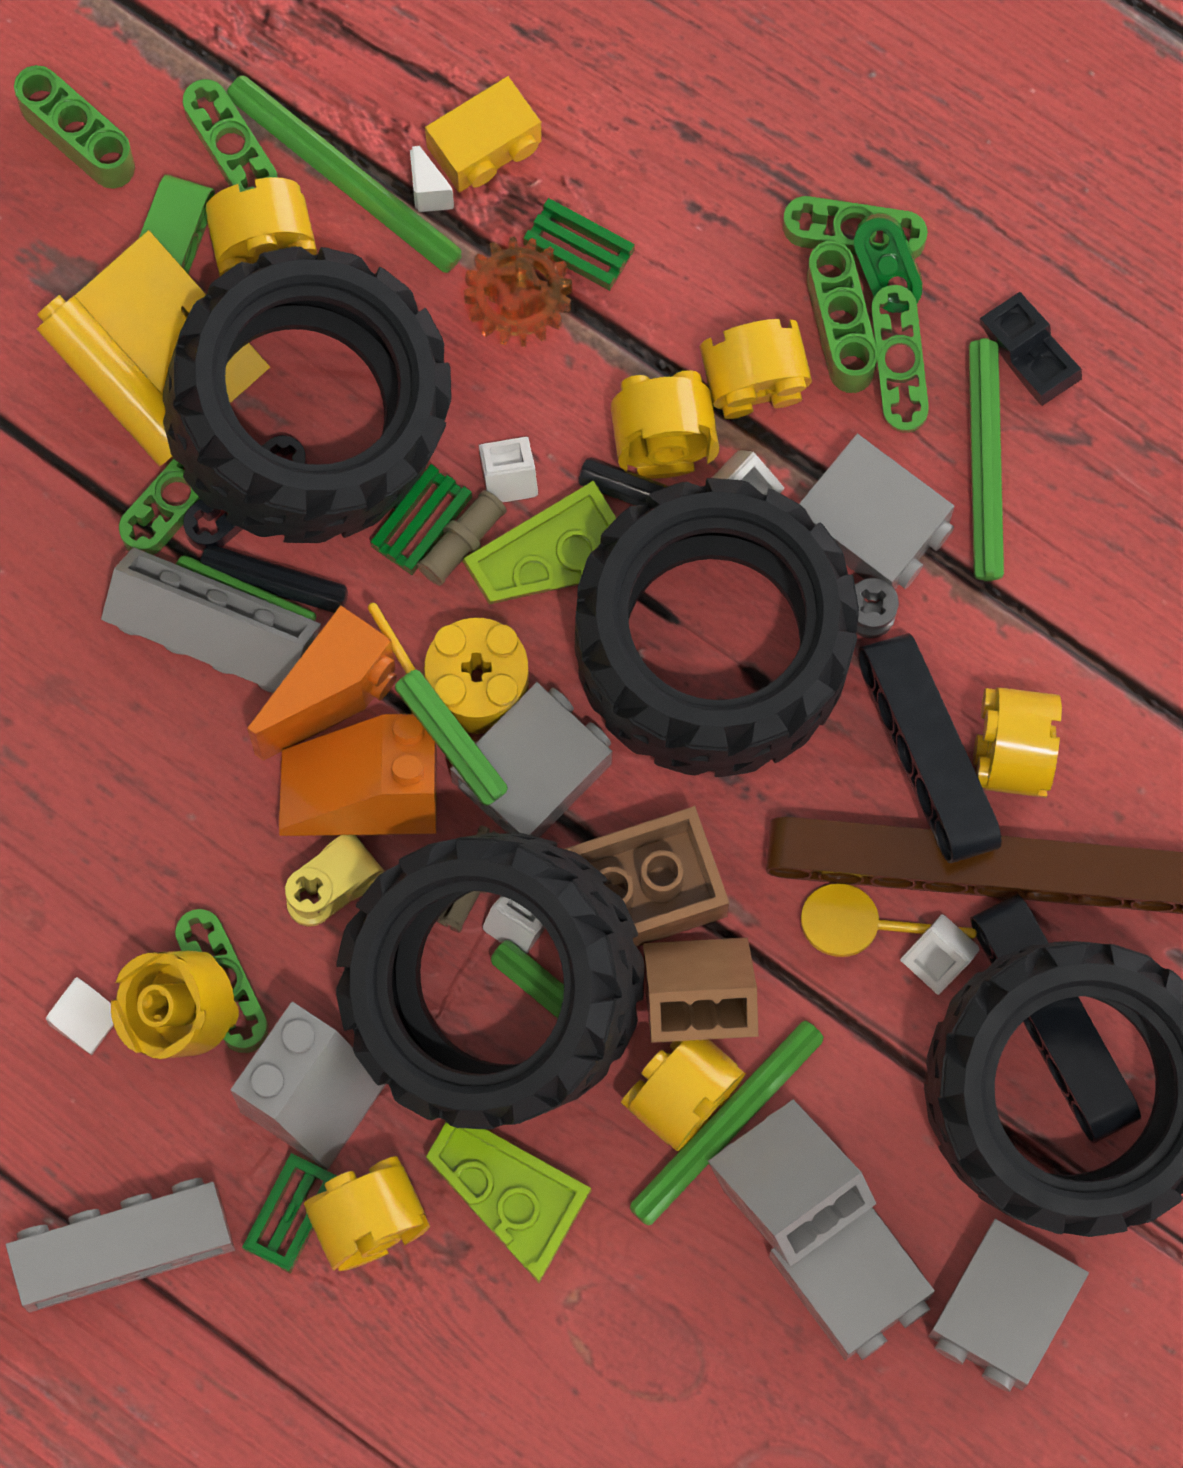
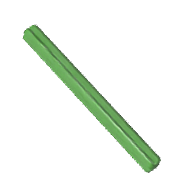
M239 76L229 86L227 90L228 96L237 107L442 272L448 273L458 264L462 257V251L456 244L248 77Z

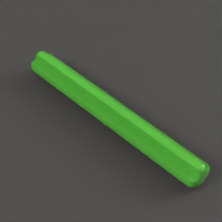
M983 338L972 341L969 345L973 568L976 579L993 581L1001 579L1004 575L999 346L996 341Z
M808 1021L801 1022L631 1202V1212L642 1223L646 1225L653 1224L709 1164L708 1160L717 1155L811 1056L822 1044L824 1037L821 1032Z

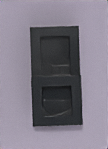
M1018 292L980 318V324L990 340L997 342L999 353L1041 406L1082 380L1081 367L1051 336V327L1048 321L1021 292Z

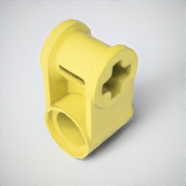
M340 835L328 844L319 855L288 878L285 886L287 910L291 918L298 924L307 927L317 926L325 922L349 902L361 897L374 880L385 871L356 835ZM306 890L308 894L314 895L318 892L319 901L314 904L309 899L301 901L300 893Z

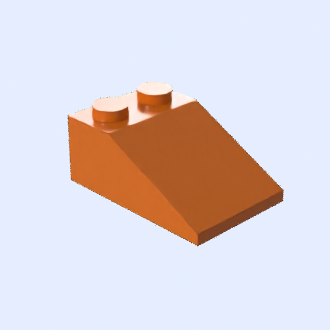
M340 605L247 727L255 756L265 761L282 752L283 749L292 747L365 710L374 697L379 701L382 700L390 691L397 678V675L393 673L396 667L391 639Z
M383 714L282 750L279 836L436 834L437 745L414 714Z

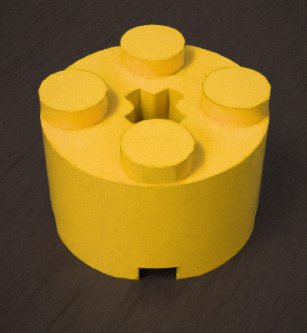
M276 177L254 179L256 185L254 189L240 192L239 185L236 184L221 190L207 202V223L220 276L241 262L256 263L259 255L268 251L289 247H302L310 254L317 255L305 197L301 193L297 182Z
M780 319L747 323L723 331L724 342L713 346L710 337L700 344L699 348L713 405L723 410L725 419H734L751 414L754 411L752 405L772 401L774 408H783L797 404L803 400L801 391L805 390L812 383L796 320L790 319L788 328L781 327Z
M687 370L678 372L672 377L653 379L644 375H634L625 378L621 382V392L611 402V415L618 463L623 470L627 472V467L630 465L637 468L638 475L646 478H670L695 471L694 462L705 456L707 464L717 457L719 442L711 392L702 383L700 373Z
M468 618L446 625L439 629L427 651L424 667L425 678L467 733H487L529 690L528 659L525 648L511 627L486 618ZM473 670H483L482 681H471Z
M1000 687L996 689L985 688L981 706V719H985L983 735L977 734L973 753V765H977L976 774L984 790L1042 798L1047 797V791L1051 790L1059 751L1060 738L1056 737V726L1051 725L1052 720L1061 721L1062 703L1060 695Z
M190 950L146 953L137 956L120 971L115 982L120 983L116 1000H111L113 1025L122 1042L134 1052L143 1053L156 1059L196 1056L212 1050L223 1040L229 1028L236 1024L239 1017V1009L234 1001L230 980L214 957L207 952Z
M709 1039L672 1041L669 1047L674 1051L671 1054L663 1050L659 1051L641 1072L648 1081L645 1083L639 1080L621 1101V1104L676 1151L681 1150L709 1121L708 1118L718 1106H722L746 1074L738 1067V1064Z
M397 1156L378 1162L369 1168V1174L359 1178L356 1177L354 1171L336 1176L324 1184L327 1191L317 1194L304 1202L308 1218L333 1271L337 1268L339 1271H346L377 1260L389 1254L387 1249L397 1244L400 1240H402L405 1246L423 1235L430 1228L421 1203Z

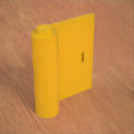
M148 230L67 302L59 294L37 314L43 323L36 330L160 467L172 457L163 425L166 412L163 403V390L169 364L180 331L193 305L206 294ZM250 343L234 354L226 365L225 382L230 403L270 368Z

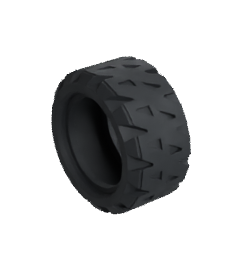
M289 247L261 253L256 263L241 262L236 264L212 282L207 294L193 305L180 331L169 364L163 390V403L166 410L163 425L171 455L185 468L184 480L209 508L226 511L228 513L226 521L260 537L285 535L283 540L285 543H322L339 534L346 538L375 525L393 507L394 509L397 508L416 484L432 457L447 422H445L452 398L451 367L448 362L444 363V341L429 311L424 308L419 312L413 292L384 268L379 266L377 273L374 274L361 257L326 247H320L317 255L310 254L302 247ZM297 329L314 331L330 336L353 350L366 363L374 375L380 388L384 405L382 436L364 452L350 459L332 464H304L275 455L257 443L245 431L235 416L226 389L225 370L227 363L243 346L271 332Z
M707 478L705 486H698L686 481L652 492L647 495L644 505L630 506L625 509L602 533L600 545L588 556L578 585L574 648L579 666V678L589 703L595 712L604 717L606 720L605 727L628 749L636 754L654 757V764L666 769L694 776L715 771V777H725L754 772L772 759L774 763H777L809 741L819 725L823 726L841 697L857 642L859 605L853 575H848L844 554L821 522L815 526L803 506L773 489L768 488L767 495H764L752 484L743 480ZM714 559L742 564L765 576L787 599L796 618L799 629L800 648L792 663L768 686L752 694L734 699L710 700L697 698L682 693L664 683L647 667L636 650L629 629V618L641 594L654 580L665 572L688 562Z
M486 833L429 844L403 856L398 860L399 864L386 870L374 880L356 904V908L360 909V911L350 920L343 932L336 967H344V972L336 987V996L344 1031L351 1029L354 1031L353 1051L355 1056L378 1086L383 1084L389 1085L393 1099L398 1104L427 1120L444 1119L450 1126L456 1128L494 1129L502 1125L520 1124L578 1099L603 1080L608 1073L611 1063L621 1058L637 1026L636 1003L643 1000L644 960L633 942V938L638 937V931L625 902L619 895L604 885L608 879L581 855L558 848L557 843L524 833ZM473 891L501 895L513 900L531 912L548 931L562 963L564 994L557 1022L545 1043L531 1057L520 1064L491 1063L473 1057L459 1049L435 1024L422 993L420 969L427 937L442 913L455 901Z
M1059 941L1043 945H1030L998 958L985 971L976 973L952 998L943 1022H938L926 1060L928 1084H924L928 1120L941 1144L938 1146L941 1153L957 1177L977 1193L981 1200L1006 1215L1028 1225L1062 1235L1066 1233L1094 1237L1128 1231L1127 1227L1154 1221L1183 1200L1181 1196L1183 1193V980L1174 971L1161 967L1145 954L1115 944ZM1086 996L1106 1003L1119 1011L1141 1034L1154 1065V1104L1147 1125L1139 1138L1115 1161L1097 1170L1082 1174L1058 1175L1046 1173L1029 1162L1015 1148L1003 1129L995 1100L996 1070L1005 1045L1025 1019L1053 1002L1066 998Z

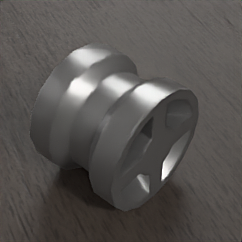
M868 578L856 583L855 588L859 605L856 634L865 638H878L888 633L894 625L899 606L898 595L893 586L885 580L878 578ZM865 598H866L867 600H874V601L879 600V601L876 602V603H873V602L867 603L866 600H865Z

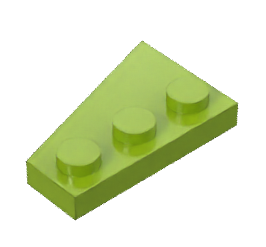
M592 481L468 555L462 562L489 605L579 585L588 556L600 545L602 533L616 519V516L595 482Z
M446 1122L426 1156L427 1161L532 1277L540 1283L591 1193V1188L486 1129L456 1128Z

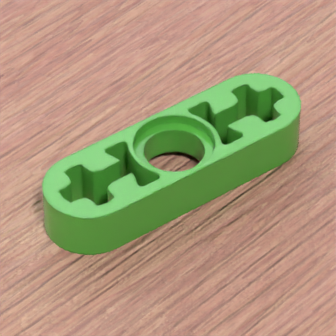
M209 79L198 80L189 85L183 95L186 118L228 185L238 184L240 192L254 189L253 186L248 187L246 173L242 168L248 162L251 171L257 179L278 178L274 166L225 89L219 83ZM205 97L209 102L214 101L216 116L220 121L213 125L207 111L204 108L198 107V99ZM229 133L238 134L245 140L243 149L233 155L224 154L217 148L219 139Z
M802 196L792 200L787 205L783 218L784 235L792 244L814 249L823 242L836 241L849 248L852 255H857L854 248V240L845 237L840 228L844 221L851 218L863 220L873 214H887L895 218L902 228L910 229L909 233L912 238H910L908 243L915 259L923 252L928 233L924 220L919 215L910 211L810 196ZM802 213L812 214L811 219L814 223L811 224L809 231L799 229L800 223L797 220H800ZM828 215L835 216L832 236L825 235ZM877 231L873 232L870 236L871 242L877 246L885 245L889 241V236L884 231L881 243L875 242Z
M889 285L879 290L872 301V318L877 348L883 414L887 424L892 429L902 433H910L923 426L929 412L916 299L910 290L900 285ZM898 296L900 304H908L909 311L901 313L902 331L912 328L913 337L895 335L882 340V331L892 333L889 314L880 313V308L888 305V297ZM896 345L909 347L915 355L913 367L904 373L891 371L885 362V356L890 348ZM918 378L919 387L908 385L911 403L920 404L921 411L913 413L911 422H902L900 414H892L891 407L899 405V388L895 387L892 390H888L887 381L905 383Z
M175 459L167 465L122 516L119 523V532L122 542L128 551L134 547L152 555L158 553L183 526L187 510L200 499L183 478L184 466ZM173 482H182L191 489L189 499L179 506L169 505L162 499L163 490ZM152 503H155L160 513L170 518V520L165 522L163 517L159 515L151 525L154 536L151 539L141 536L137 541L134 540L133 526L136 523L146 526L155 517L153 508L150 507Z
M196 909L189 911L180 918L176 926L175 935L181 951L202 952L197 941L189 943L186 941V939L193 935L191 926L200 923L204 929L213 927L214 931L208 934V940L214 954H218L222 949H225L227 952L226 955L213 957L221 967L231 969L237 976V983L233 989L234 1001L237 1002L243 995H247L248 1001L238 1002L240 1009L247 1021L255 1019L258 1021L252 1027L253 1036L250 1039L244 1040L240 1033L231 1036L229 1031L236 1027L235 1024L229 1028L223 1040L233 1051L239 1053L253 1052L260 1048L268 1035V1024L220 920L216 915L207 910Z

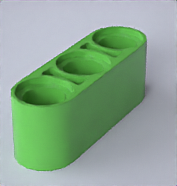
M30 66L18 74L14 83L15 95L22 116L30 125L101 186L114 189L124 186L131 180L134 175L135 164L129 140L121 130L45 66ZM47 91L50 93L42 101L29 100L30 96L35 92ZM72 122H83L86 124L78 132L70 133L64 131L65 127ZM113 152L122 155L115 163L104 164L99 161L107 153Z
M168 174L164 175L156 191L139 238L149 230L189 274L208 224L206 204L215 195L214 188Z
M826 241L818 244L812 250L809 257L807 288L831 381L841 391L858 393L865 390L872 382L877 362V348L854 257L850 249L844 244L836 241ZM824 265H833L839 268L842 274L835 278L823 276L818 269ZM835 311H845L852 315L854 320L847 324H840L833 321L829 315ZM848 356H855L860 358L866 366L860 370H850L842 365L841 360Z

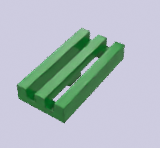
M550 198L545 202L542 213L538 214L535 218L532 229L528 230L523 238L525 246L609 291L635 251L634 243ZM553 218L559 221L560 223L611 249L619 255L616 256L610 253L609 251L595 245L594 243L556 224L555 222L551 221V219ZM546 232L569 244L581 253L587 254L611 267L609 272L541 237L542 233Z
M430 464L371 540V547L410 575H413L418 569L417 563L424 559L444 535V527L450 520L455 521L471 500L472 492L464 486L461 488L453 478L448 475L445 477L439 473L437 467ZM433 484L437 485L438 488L392 547L389 546L387 543ZM447 494L453 496V501L409 558L402 555Z
M291 1153L242 1249L291 1274L313 1231L307 1214L285 1257L278 1254V1251L315 1179L323 1181L317 1193L320 1194L327 1191L324 1184L337 1175ZM299 1169L305 1172V1175L266 1248L260 1245L259 1242L296 1170Z

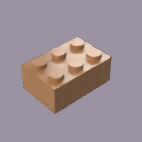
M695 806L565 848V850L581 855L608 879L604 885L619 895L625 902L638 931V937L633 938L636 947L643 945V943H650L728 916L729 900Z

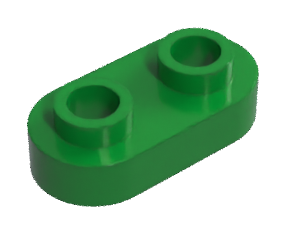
M873 214L864 218L856 228L854 248L873 297H875L879 290L889 286L888 282L891 278L899 276L906 280V288L912 292L918 303L923 289L922 276L902 226L895 218L887 214ZM875 231H884L889 236V241L885 245L877 246L871 242L870 236ZM898 296L888 297V305L881 307L892 313H902L909 310L908 304L903 305L899 303Z

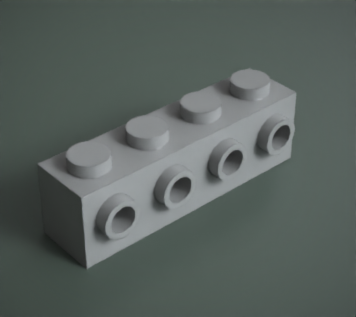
M134 547L114 568L101 620L117 626L126 634L139 635L164 645L170 652L191 656L210 664L219 672L234 674L254 682L263 690L271 693L276 691L315 640L321 623Z
M202 1178L190 1179L172 1186L173 1194L152 1199L149 1193L141 1194L121 1201L122 1209L101 1215L99 1209L87 1210L70 1216L68 1218L70 1225L49 1231L48 1225H38L18 1232V1240L7 1243L6 1248L22 1306L30 1313L235 1251L215 1183L204 1184Z

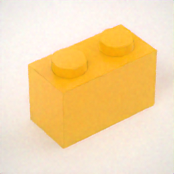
M509 76L425 127L428 150L459 193L471 185L474 188L484 185L495 176L498 168L511 160L519 162L526 159L536 151L539 143L542 142L541 121Z

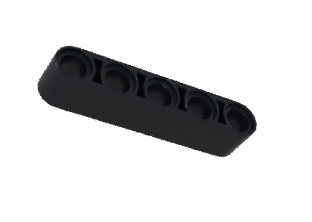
M907 633L860 647L858 659L863 678L945 860L948 863H954L1000 849L1002 839L996 816L913 636Z
M1019 894L970 917L972 928L977 931L976 937L991 964L1004 955L1030 945L1048 944L1031 910ZM1079 997L1053 1002L1037 1010L1023 1021L1076 1120L1092 1143H1096L1141 1119L1140 1109L1132 1092Z

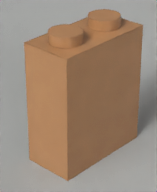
M748 938L643 943L645 994L651 1043L759 1037L757 985Z

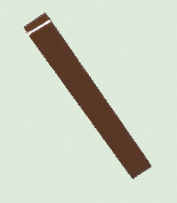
M778 817L770 820L766 872L771 876L779 878L997 898H1010L1019 894L1024 900L1183 914V852L1001 836L1000 849L958 862L948 863L942 855L931 829L797 817Z

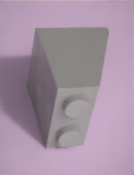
M292 1001L230 1090L240 1113L328 1170L386 1084L378 1086L355 1056L353 1047L335 1029Z

